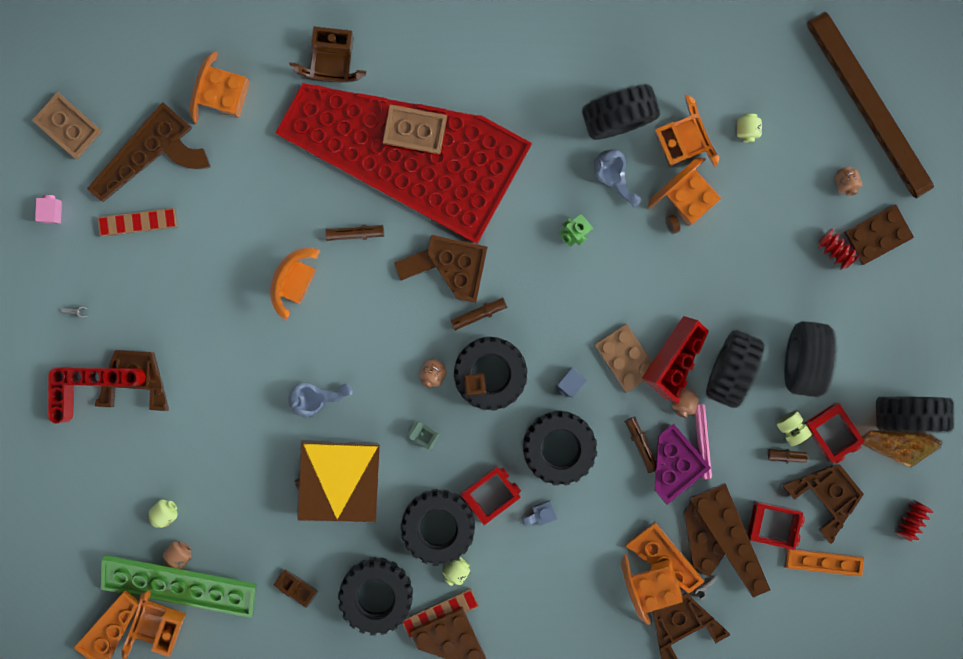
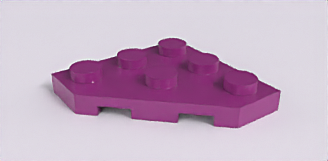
M674 423L658 436L654 491L668 505L711 469L709 464Z

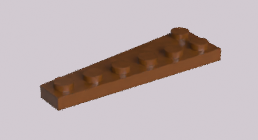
M162 102L87 189L101 202L106 201L164 153L166 149L186 135L192 127Z
M720 484L690 497L692 504L706 523L750 595L754 598L770 591L771 589L726 484Z

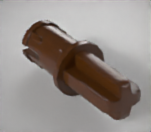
M769 449L768 461H781L788 464L789 462L805 463L808 460L807 452L789 451V449Z

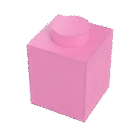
M43 195V198H36L35 221L61 224L62 201L55 199L53 195Z

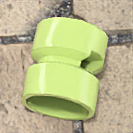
M797 410L790 412L776 422L780 431L786 433L785 439L791 447L802 443L812 435L808 426L802 424L803 419Z

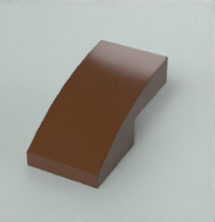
M286 569L283 570L274 583L277 589L286 596H291L305 608L310 605L319 592Z

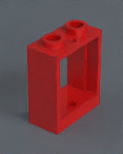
M840 403L831 404L803 423L808 426L812 432L811 437L826 460L831 463L835 462L837 464L846 458L845 455L861 449V445L865 443ZM838 414L855 440L832 454L816 428Z
M498 465L461 492V496L483 525H486L521 498L519 494L521 492L520 488L515 482L511 484L508 480L510 476L504 467L500 469ZM497 474L513 496L487 515L471 493Z
M754 500L747 535L750 541L796 550V546L800 544L801 536L799 532L800 527L804 525L805 517L803 512ZM765 509L793 515L787 541L759 536Z

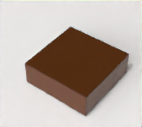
M484 374L465 375L466 395L486 393Z

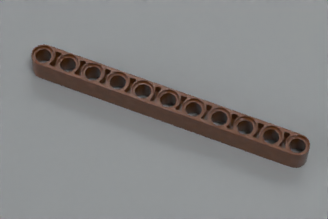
M824 11L807 22L809 31L910 194L917 199L932 190L934 184L830 15Z

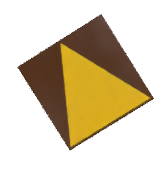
M301 440L300 483L297 506L298 521L376 522L380 445L371 442L333 443L329 441Z

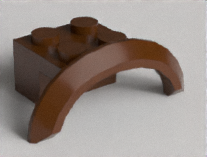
M313 26L311 68L307 69L299 63L289 62V65L299 75L321 81L348 83L358 81L366 75V71L357 70L350 74L354 41L352 30Z

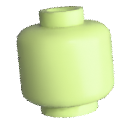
M743 114L737 120V136L742 138L743 142H755L756 138L761 137L762 120L757 117V114Z
M164 499L159 500L148 512L149 522L156 528L168 527L178 516L176 504Z
M461 557L457 561H451L450 564L445 565L442 569V573L445 576L444 581L451 586L454 584L462 585L471 572L469 569L470 564Z

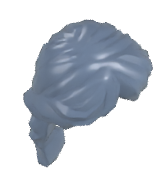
M614 149L605 150L600 153L594 161L596 179L608 186H614L621 198L627 200L633 207H637L641 202V197L628 192L625 181V155L619 150Z
M300 382L290 391L288 403L296 415L304 418L313 417L314 414H317L323 408L325 403L339 401L343 397L351 395L353 390L349 384H343L338 392H332L331 390L320 389L318 386H313L309 383Z

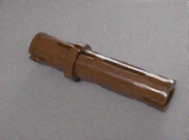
M365 224L362 227L326 229L327 241L357 238L367 240V238L384 237L383 225L366 226Z
M501 297L489 304L486 302L480 308L451 319L454 330L456 331L487 316L490 318L492 314L507 309L504 298Z
M636 416L625 420L624 422L631 434V441H634L647 472H655L656 461L644 437L645 432L641 430Z

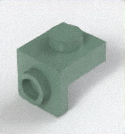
M417 420L410 426L407 435L409 439L416 441L430 451L433 450L441 436L440 433Z

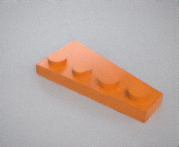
M655 521L625 544L628 549L634 551L640 558L650 564L670 559L679 586L688 593H691L704 583V579Z
M124 590L80 639L74 649L87 659H111L140 601L127 590Z

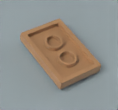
M59 92L51 98L32 120L76 160L103 132Z
M390 105L383 144L440 154L447 115Z
M627 324L595 344V347L625 393L644 382L642 376L652 362Z

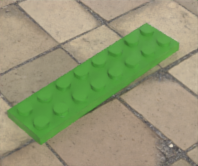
M104 555L102 558L101 590L121 594L124 590H127L131 595L140 597L147 590H151L150 599L249 618L253 616L256 583Z

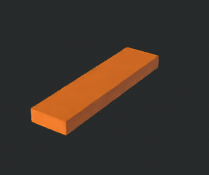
M787 549L785 568L861 577L864 565V557L799 549Z

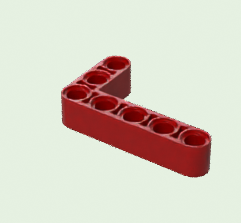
M53 368L48 375V418L54 424L66 423L72 420L74 414V385L139 386L145 381V373L138 368ZM96 373H98V375H99L98 381L96 380V377H95ZM114 373L117 375L116 381L113 378ZM133 373H134V375H135V381H134V382L132 381V378H131V376H132Z

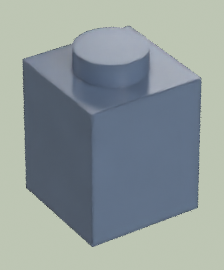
M571 367L556 384L560 387L557 391L566 398L568 395L573 398L587 380Z

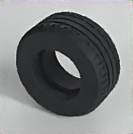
M801 321L794 325L788 340L784 365L785 386L792 394L820 397L827 392L833 377L836 361V336L833 328L828 324Z

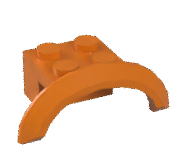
M216 51L205 57L194 83L190 100V117L195 125H197L199 119V104L240 118L250 81L247 77L211 67V64L217 59L218 52Z
M685 95L690 116L655 129L656 137L667 163L671 167L706 152L712 165L716 167L719 156L714 150L703 126L695 99Z
M696 157L649 199L648 209L652 208L664 196H667L678 209L677 213L687 225L694 224L722 199L696 170L706 158Z
M302 248L295 250L281 261L274 273L270 288L271 303L277 314L286 321L291 312L285 308L280 296L301 304L317 270L298 260L307 257L316 259L320 252L318 249Z
M624 553L621 560V568L631 601L640 620L651 625L650 617L646 613L682 602V592L670 559L651 564V570L632 575L627 554Z
M151 590L142 593L131 629L121 650L122 659L128 658L135 639L152 643V652L170 657L186 613L150 602Z

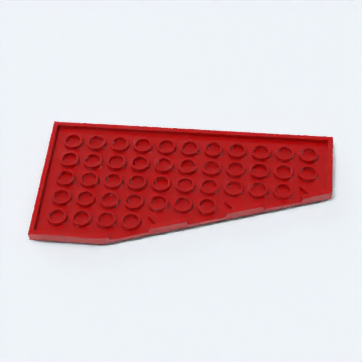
M302 83L275 133L475 244H478L532 146L530 141L482 115L396 101L384 97L347 92ZM390 105L447 115L441 153L434 154L383 144Z

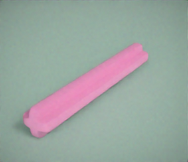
M698 404L695 412L698 452L711 467L705 405ZM711 469L708 470L703 476H701V478L711 479Z

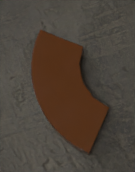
M181 139L164 151L171 160L183 167L196 170L211 167L205 149L188 148L182 143Z

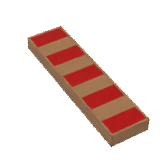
M175 208L98 217L101 237L178 227Z
M470 588L407 617L402 624L410 639L412 638L410 634L411 629L462 606L466 613L479 607V604Z

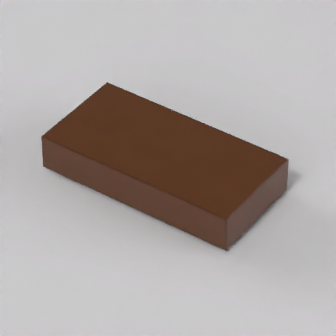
M428 250L394 262L401 281L436 268L427 254Z

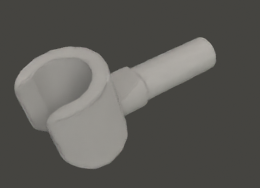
M79 307L78 309L62 308L61 310L62 313L75 314L80 318L88 317L80 314V310L88 309L87 307Z
M713 576L706 584L698 586L695 589V595L699 591H703L704 593L699 598L700 600L705 599L706 591L717 578Z

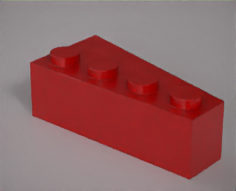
M683 316L642 376V379L661 397L678 404L681 399L679 397L681 389L686 387L688 381L685 380L689 370H693L695 356L700 353L709 330L699 320Z

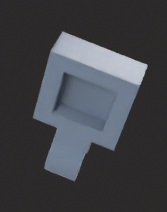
M550 500L532 507L534 513L522 517L525 526L531 525L536 521L541 526L557 519Z

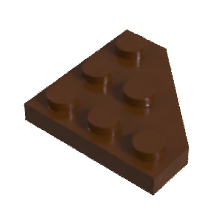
M431 235L427 254L456 299L476 303L488 247Z
M690 502L683 513L692 565L710 577L725 556V553L692 502Z
M463 606L410 630L418 650L444 659H486Z

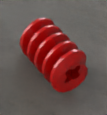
M831 228L818 240L820 243L817 248L825 247L823 254L830 252L831 254L828 259L836 258L834 264L842 263L840 270H843L854 263L860 254L854 256L856 250H849V244L843 245L845 242L843 238L837 240L839 234L835 233L832 235L834 229Z
M914 500L916 504H908L912 511L905 510L909 517L901 518L905 524H898L901 531H894L897 535L911 542L912 540L919 541L916 533H923L919 527L927 526L923 522V519L930 520L926 513H934L931 508Z

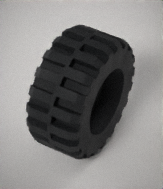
M639 84L613 91L590 101L583 106L582 115L589 137L593 140H600L624 134L654 122L660 116V109L653 88L649 84Z
M739 330L731 331L720 350L709 377L706 395L709 399L731 408H738L743 403L763 358L765 344L761 339Z
M497 337L479 338L469 343L460 352L454 367L456 388L461 397L473 407L491 411L506 408L511 403H514L524 391L528 373L526 361L517 347L507 340ZM494 355L506 363L509 376L506 384L501 389L492 392L486 391L485 394L466 395L465 375H472L473 367L480 358Z
M878 397L876 400V427L878 430L891 432H951L954 428V401L952 398Z
M567 411L547 412L545 415L536 418L528 427V431L524 436L523 453L529 469L537 478H540L545 483H551L556 486L564 484L566 486L574 481L575 483L580 481V478L586 476L589 473V469L594 466V459L597 457V441L592 429L579 416ZM555 430L570 432L575 437L578 445L575 458L563 466L549 463L542 454L544 438Z
M432 489L429 492L425 491L418 497L416 496L407 506L401 523V536L406 544V549L412 552L414 558L421 559L422 563H433L432 566H438V564L442 563L448 565L451 561L460 559V556L465 554L472 544L475 533L472 510L464 499L462 500L458 494H453L449 490ZM431 510H445L455 519V535L445 544H432L426 541L421 534V519Z
M376 557L370 558L367 561L364 559L350 569L341 583L338 600L340 601L339 609L343 611L342 617L345 621L348 620L350 622L349 626L353 629L355 627L360 629L359 632L362 634L370 632L371 636H376V633L384 635L389 630L394 631L398 628L399 624L405 621L406 616L410 612L413 600V587H411L410 578L405 574L406 571L403 568L400 569L396 562L392 561L391 563L386 558L379 560ZM379 579L391 586L394 592V601L388 610L374 613L366 610L360 604L358 591L365 581Z

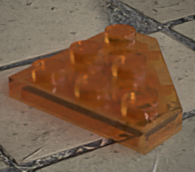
M870 430L862 436L865 441L862 445L910 468L941 448L942 440L934 435L920 432Z

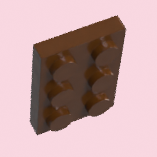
M896 204L844 232L852 248L856 250L855 254H860L858 259L861 265L871 262L914 238Z

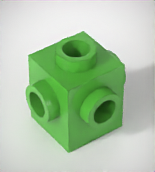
M580 214L574 220L570 217L562 224L564 228L558 233L561 235L562 240L570 247L575 243L579 246L587 239L585 235L594 228Z

